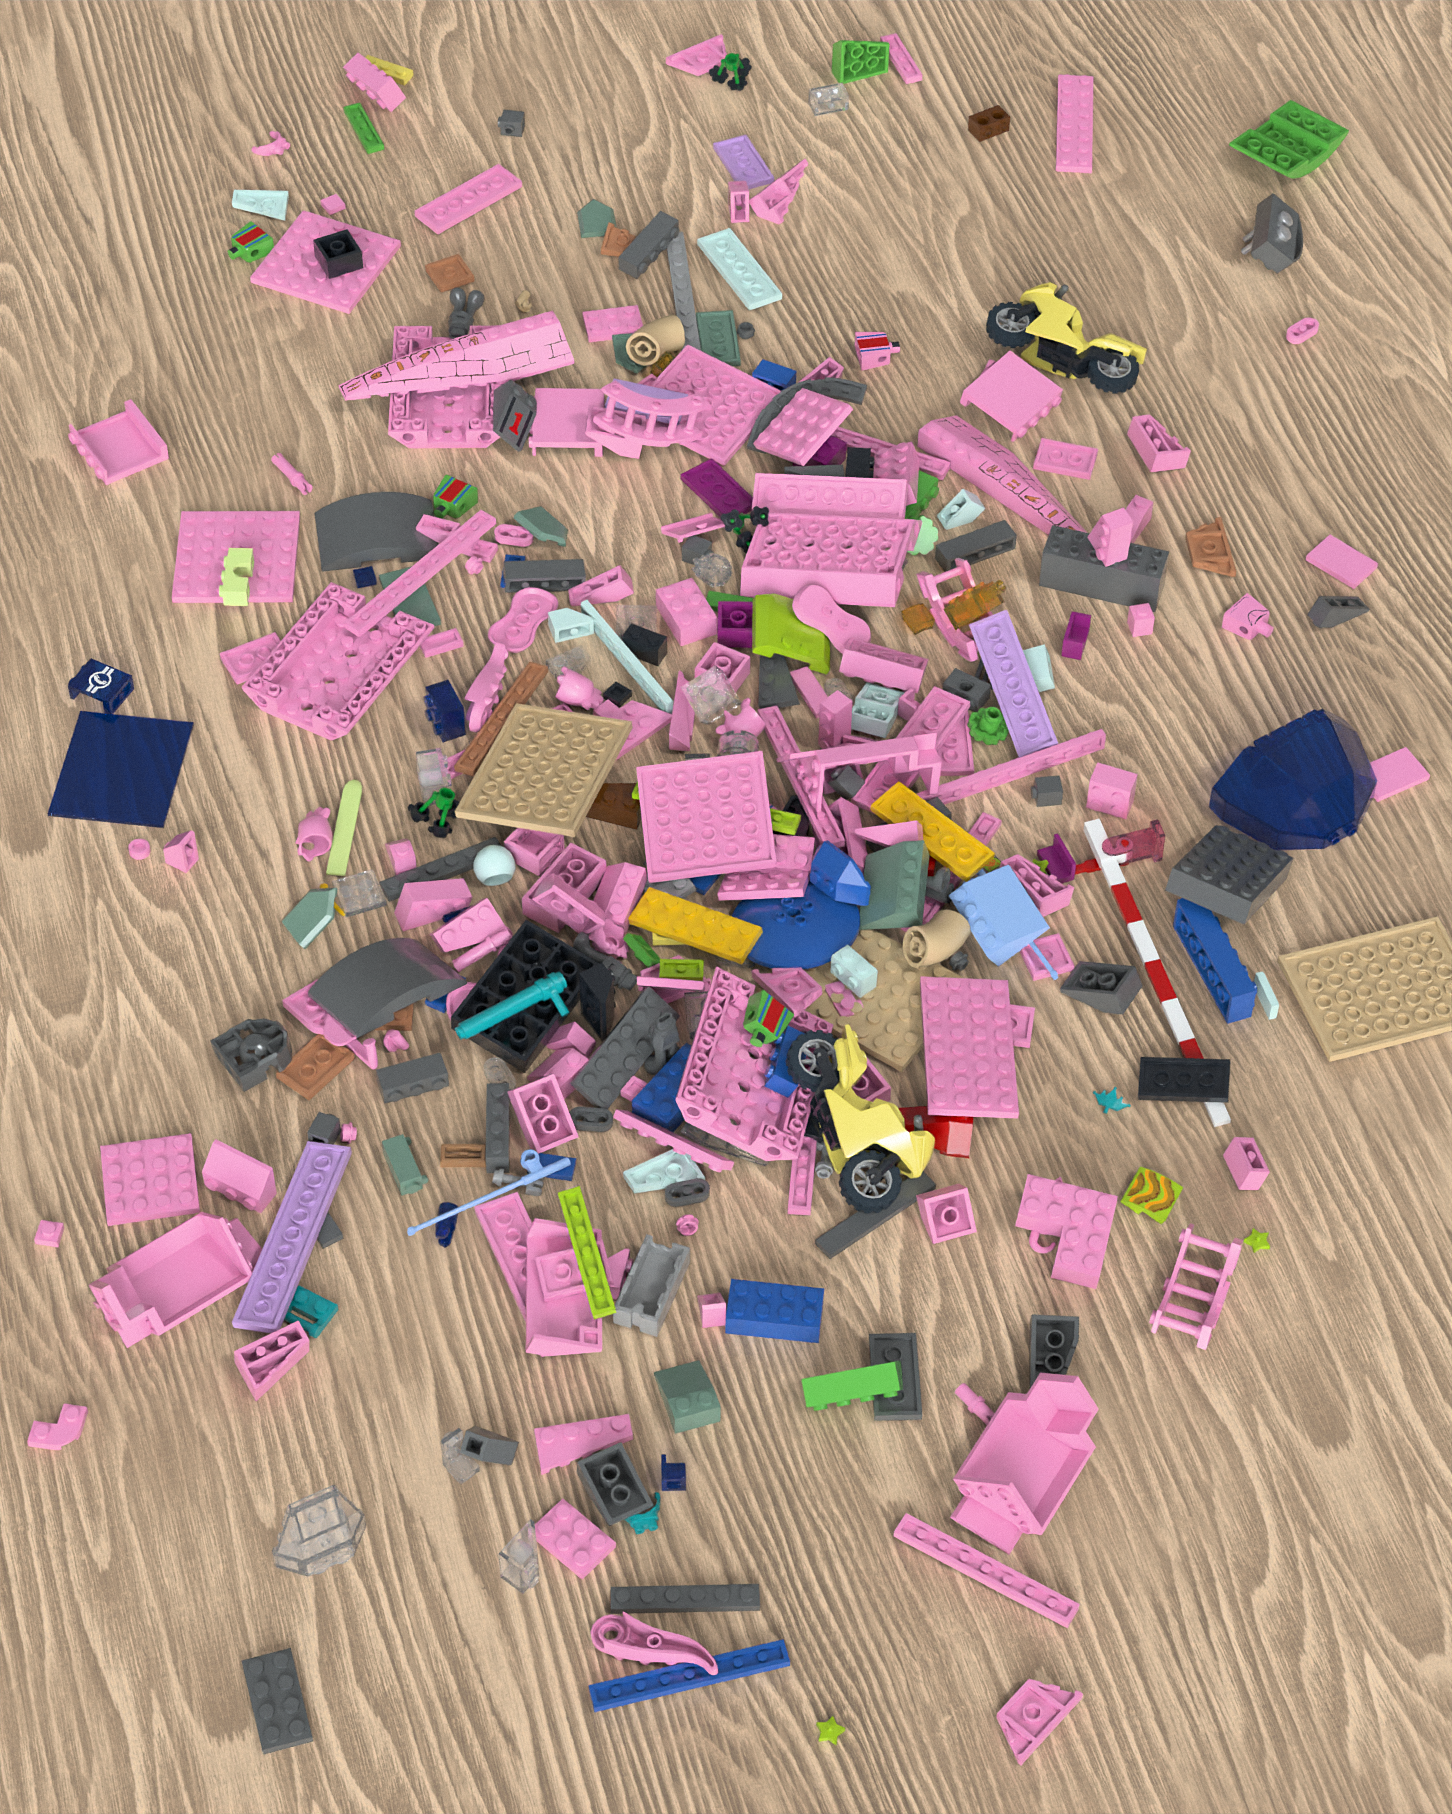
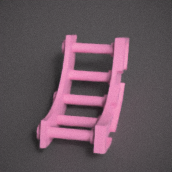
M616 380L602 387L601 391L609 396L606 410L595 415L593 422L613 435L614 433L625 437L624 440L657 447H668L671 443L682 445L701 438L702 432L694 424L698 412L709 408L710 404L698 393L679 399H658L633 392ZM616 401L628 407L625 419L613 413ZM636 410L650 413L647 426L633 423ZM689 414L687 422L677 425L680 415ZM657 415L671 416L669 426L654 427Z
M956 558L957 567L936 576L925 571L919 572L916 575L924 599L928 598L932 609L929 611L939 630L952 647L956 646L959 649L958 654L972 662L978 659V647L976 642L971 639L974 638L972 631L963 633L955 624L975 616H979L982 620L993 614L977 590L971 575L970 564L967 560ZM959 575L964 589L941 598L936 588L937 583ZM968 596L974 609L953 617L949 616L944 605Z
M1190 1223L1187 1230L1182 1229L1179 1238L1182 1246L1171 1278L1167 1277L1163 1287V1291H1166L1158 1310H1153L1149 1323L1153 1324L1151 1331L1153 1333H1156L1159 1326L1163 1325L1194 1335L1196 1339H1199L1197 1347L1206 1350L1212 1336L1211 1331L1213 1328L1215 1329L1231 1283L1226 1281L1228 1275L1232 1276L1233 1270L1236 1268L1244 1240L1234 1238L1232 1244L1227 1243L1225 1245L1192 1234L1194 1224ZM1189 1243L1223 1253L1224 1257H1227L1224 1269L1216 1270L1185 1260ZM1181 1268L1216 1279V1282L1219 1283L1216 1293L1211 1292L1210 1294L1176 1283ZM1173 1291L1208 1302V1305L1211 1306L1209 1312L1202 1314L1169 1303ZM1169 1312L1201 1324L1197 1327L1166 1317L1164 1314Z

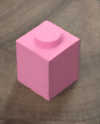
M1149 603L1129 606L1127 624L1133 637L1149 635L1153 632L1155 617Z

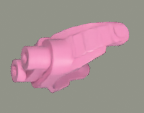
M271 131L269 134L276 141L259 146L258 148L254 146L252 147V152L261 156L282 155L285 149H289L290 143L286 142V139L279 132Z

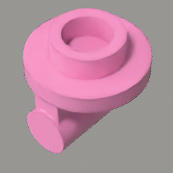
M388 1030L384 1036V1045L390 1052H395L397 1049L406 1050L409 1047L408 1042L398 1030Z

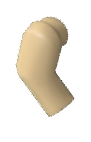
M523 290L515 302L519 310L524 313L529 312L532 307L531 302L527 303L530 297V293L527 290Z

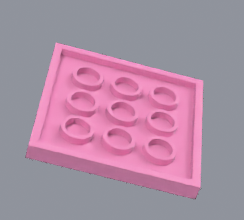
M802 388L784 406L783 410L771 421L770 425L758 436L753 444L759 450L804 466L853 409L847 403Z
M191 1133L100 1146L108 1226L200 1213Z

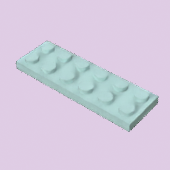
M730 228L697 239V245L749 311L782 299L781 291Z

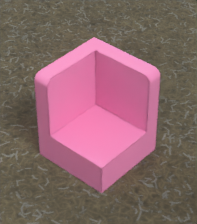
M913 688L905 692L898 702V715L907 721L910 720L921 705L914 700L915 689Z

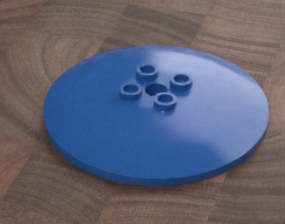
M810 881L804 897L743 899L732 914V917L762 927L763 933L747 958L768 968L809 969L831 962L832 955L846 945L851 947L860 929V915L856 904L834 901Z

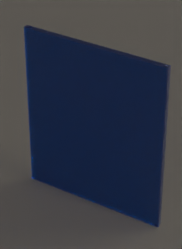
M80 711L47 813L48 816L164 828L194 722Z

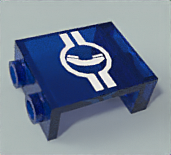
M90 658L81 667L76 676L70 679L68 690L72 700L79 693L101 701L104 713L112 716L134 690L132 675Z

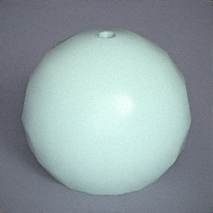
M499 845L484 847L477 853L473 862V869L477 879L487 886L508 882L512 879L516 870L515 860L511 852Z

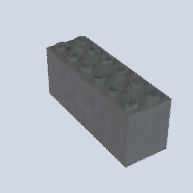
M1052 525L1042 553L1039 586L1124 606L1149 603L1152 612H1156L1165 584L1169 551L1130 543L1126 560L1115 562L1105 567L1102 560L1097 558L1096 551L1087 538L1090 533Z

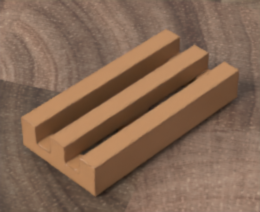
M441 1144L440 1166L486 1167V1144Z

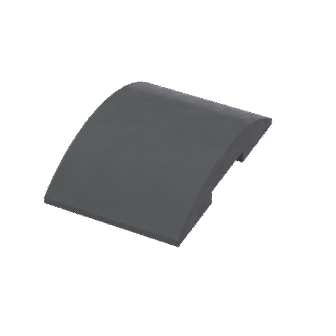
M401 492L365 493L338 500L314 513L322 572L360 568L361 562L391 558H400L401 563L415 562L421 560L439 545L438 542L416 530V526L424 514L434 517L432 500L422 496Z
M393 938L367 945L340 960L315 982L308 991V996L358 1038L393 1021L394 1012L425 997L430 1002L466 985L467 980L418 940Z

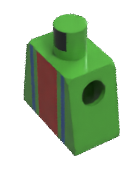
M250 221L232 235V248L227 252L232 260L241 257L246 262L251 263L267 256L274 248L273 238Z
M446 474L433 495L434 515L441 519L446 515L455 519L461 517L478 503V489Z
M765 990L751 995L743 1022V1027L752 1034L750 1043L753 1046L762 1047L763 1043L768 1044L778 1039L794 1014Z

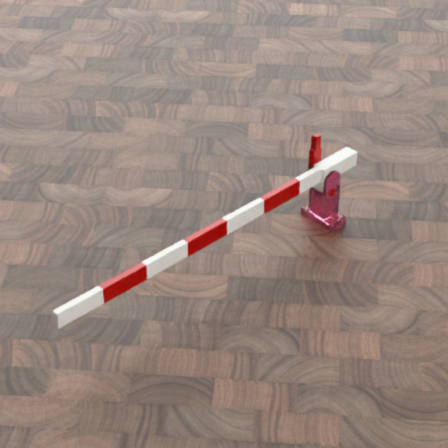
M1100 819L1084 822L1083 831L1095 858L1076 865L1075 875L1084 872L1103 871L1183 1057L1204 1059L1119 867L1151 857L1154 863L1162 861L1165 833L1159 820L1150 821L1149 828L1109 838ZM1204 1102L1214 1127L1230 1123L1231 1119L1224 1103Z

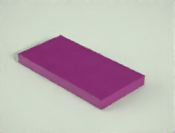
M712 458L681 474V480L719 517L723 513L731 512L732 509L738 510L739 514H747L752 511L753 497Z

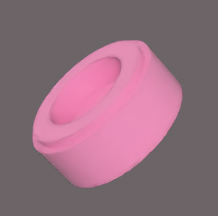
M135 839L128 846L130 856L137 860L148 857L151 852L150 844L145 839Z

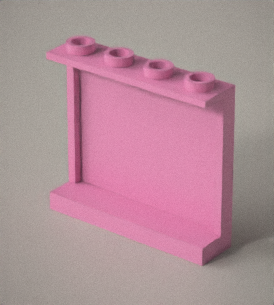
M1009 351L963 391L960 403L966 407L972 402L1013 432L1011 441L1014 442L1018 437L1022 438L1030 427L1033 428L1041 417H1046L1052 407L1056 408L1060 404L1063 389Z
M536 388L535 396L533 397L537 401V413L530 429V434H533V436H529V448H533V456H536V447L594 448L595 457H602L603 445L585 435L589 405L605 408V393L601 389Z
M131 399L124 402L126 411L78 431L75 430L72 424L69 425L70 433L68 437L70 442L77 446L79 454L81 456L84 455L88 466L94 468L97 478L102 479L106 485L169 459L166 443Z

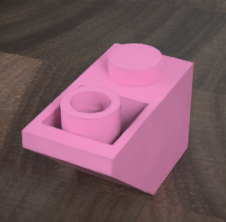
M626 1248L608 1258L614 1282L613 1285H609L614 1300H617L626 1281L627 1273L630 1272L634 1263V1259H630V1249Z

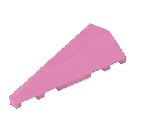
M806 159L797 163L749 199V203L758 217L776 224L784 221V214L788 212L789 209L787 207L796 194L799 180L804 175V168L808 166Z

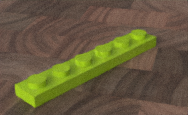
M578 1186L558 1192L593 1318L598 1319L617 1313L581 1188Z

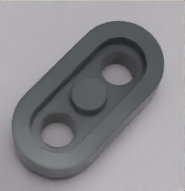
M575 1107L569 1112L576 1130L606 1132L613 1126V1114L607 1109Z
M701 1178L672 1183L665 1189V1201L673 1207L700 1203L707 1200L710 1195L709 1183Z

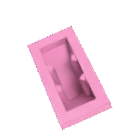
M572 1022L559 1027L547 1043V1048L553 1050L574 1048L589 1059L596 1041L576 1022Z
M721 1293L698 1295L702 1328L726 1325V1303Z

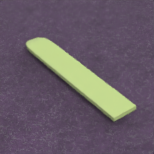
M358 780L348 781L343 789L326 875H346L362 796V785Z

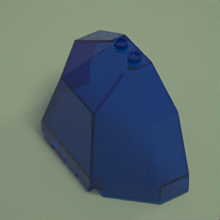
M1322 708L1318 711L1314 709L1302 715V718L1299 717L1285 726L1273 730L1269 733V736L1266 734L1254 740L1255 747L1249 746L1243 749L1211 790L1209 808L1223 822L1257 841L1267 844L1270 848L1275 850L1325 849L1330 845H1336L1343 838L1350 837L1357 832L1374 798L1377 778L1358 733L1343 718Z

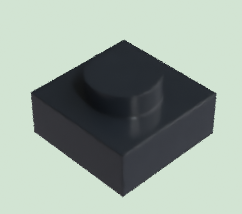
M614 682L603 693V699L610 700L618 708L632 697V690L618 682Z

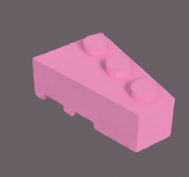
M464 878L404 883L394 914L402 931H406L460 914L469 908L472 895Z

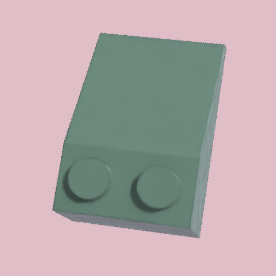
M699 1360L654 1372L655 1380L675 1434L720 1422V1403L714 1387Z

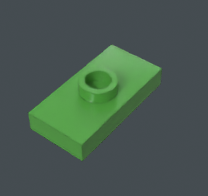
M631 933L626 934L623 940L635 952L634 956L638 960L643 962L648 968L660 963L661 958L642 936Z

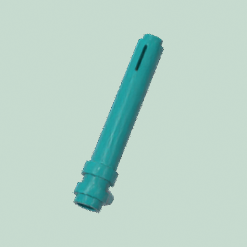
M552 972L547 975V978L536 980L534 985L458 1023L455 1031L461 1040L463 1038L468 1039L539 1001H546L550 998L561 1016L564 1017L570 1012L559 994L567 987L566 980L560 972Z

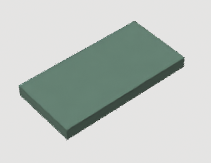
M733 310L696 312L701 351L732 367L741 366Z
M411 567L379 575V581L383 590ZM425 583L392 610L394 616L399 611H402L434 626L441 625V619Z

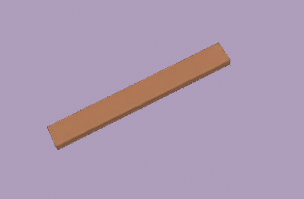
M534 662L527 664L454 765L456 772L470 776L475 775L515 704H526L548 673V666Z

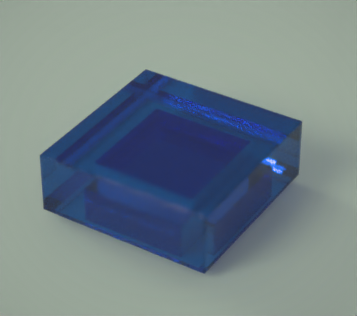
M372 566L353 570L357 588L377 585Z

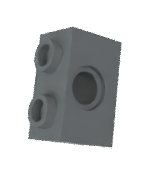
M955 668L944 681L942 690L970 701V708L968 710L978 713V710L990 698L991 684Z

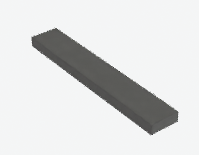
M924 1171L919 1178L906 1179L901 1183V1190L888 1209H882L879 1213L874 1211L870 1214L864 1213L863 1210L856 1212L815 1240L816 1246L829 1259L833 1258L917 1202L916 1195L936 1189V1184Z

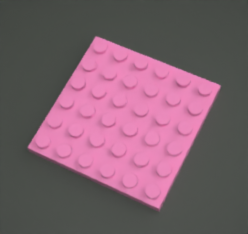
M303 210L251 275V283L350 314L401 247V241ZM348 229L362 251L363 269L329 279L315 258L313 240Z
M687 345L650 385L656 388L685 393L688 396L698 393L710 404L709 408L698 412L694 424L702 432L701 438L682 445L709 459L712 458L723 466L748 440L760 412L766 408L773 397L781 392L690 345ZM689 414L682 416L680 424L687 422ZM656 421L654 427H668L669 423Z
M181 511L172 602L223 603V597L219 596V586L223 585L221 574L222 570H225L224 556H228L229 548H253L255 563L253 577H248L250 586L249 602H293L300 511Z
M763 751L636 767L649 883L777 867Z

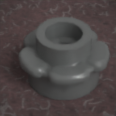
M743 322L739 325L737 329L739 337L750 339L754 336L755 329L751 323Z
M958 951L950 959L949 964L954 971L958 969L962 971L969 963L967 960L968 954Z

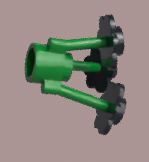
M729 53L725 59L721 60L720 67L715 65L713 69L709 70V75L712 77V81H718V83L723 84L729 77V74L726 73L727 70L733 71L734 77L727 82V85L731 90L741 91L748 84L745 77L748 76L752 66L748 58L741 59L738 53Z

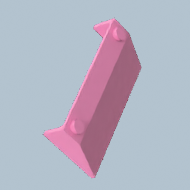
M535 1218L527 1231L526 1353L556 1356L602 1351V1317L598 1319L593 1318L586 1292L545 1302L535 1257L573 1247L566 1223ZM592 1228L595 1240H602V1230Z

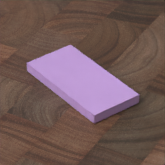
M747 135L713 143V149L734 181H746L748 189L771 184L774 181V176Z
M613 379V381L616 380L633 392L652 398L679 399L688 397V394ZM609 396L607 397L605 408H607ZM616 401L614 410L627 412L628 407ZM635 411V414L646 416V419H649L650 413ZM657 415L656 421L669 423L671 416ZM683 415L679 416L677 425H680Z

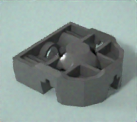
M265 1018L247 1019L210 1040L216 1057L244 1092L268 1079L266 1071L269 1070L271 1064L280 1073L292 1061V1048L288 1033L277 1020L272 1021ZM242 1029L244 1031L248 1030L250 1034L244 1039L240 1037ZM248 1050H255V1053L250 1054ZM240 1056L242 1065L240 1066L235 1060V1057Z

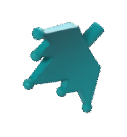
M1114 1087L1107 1095L1105 1093L1106 1090H1103L1101 1094L1093 1091L1098 1104L1105 1106L1103 1111L1105 1114H1107L1109 1108L1119 1111L1131 1106L1130 1104L1122 1103V1096L1117 1099V1087Z

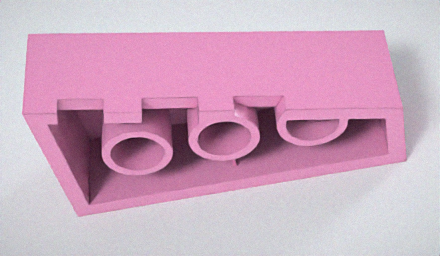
M359 53L343 67L347 72L346 77L352 83L355 81L357 87L362 92L366 90V94L372 100L376 99L377 104L382 109L387 108L392 112L406 98L391 76H387L382 70L380 71L376 65L371 64L368 59Z

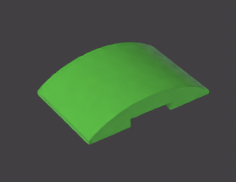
M1290 100L1271 113L1270 119L1256 130L1248 129L1231 141L1229 146L1277 172L1295 179L1311 173L1325 162L1339 147L1349 133V130Z

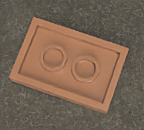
M318 1034L292 1057V1061L285 1070L280 1073L276 1072V1078L307 1100H311L355 1059L353 1052L344 1046H335L322 1034Z

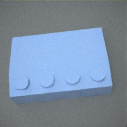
M1009 864L965 882L948 895L959 913L968 921L972 934L986 956L998 967L1050 928Z

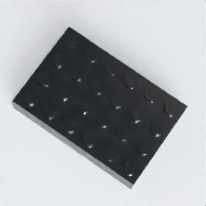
M525 920L451 1016V1029L455 1031L458 1023L534 985L536 980L547 978V975L552 972H560L566 980L567 987L559 995L571 1013L580 1001L579 973L599 963L528 920ZM551 998L546 1001L541 1000L468 1039L523 1073H526L568 1015L562 1017Z

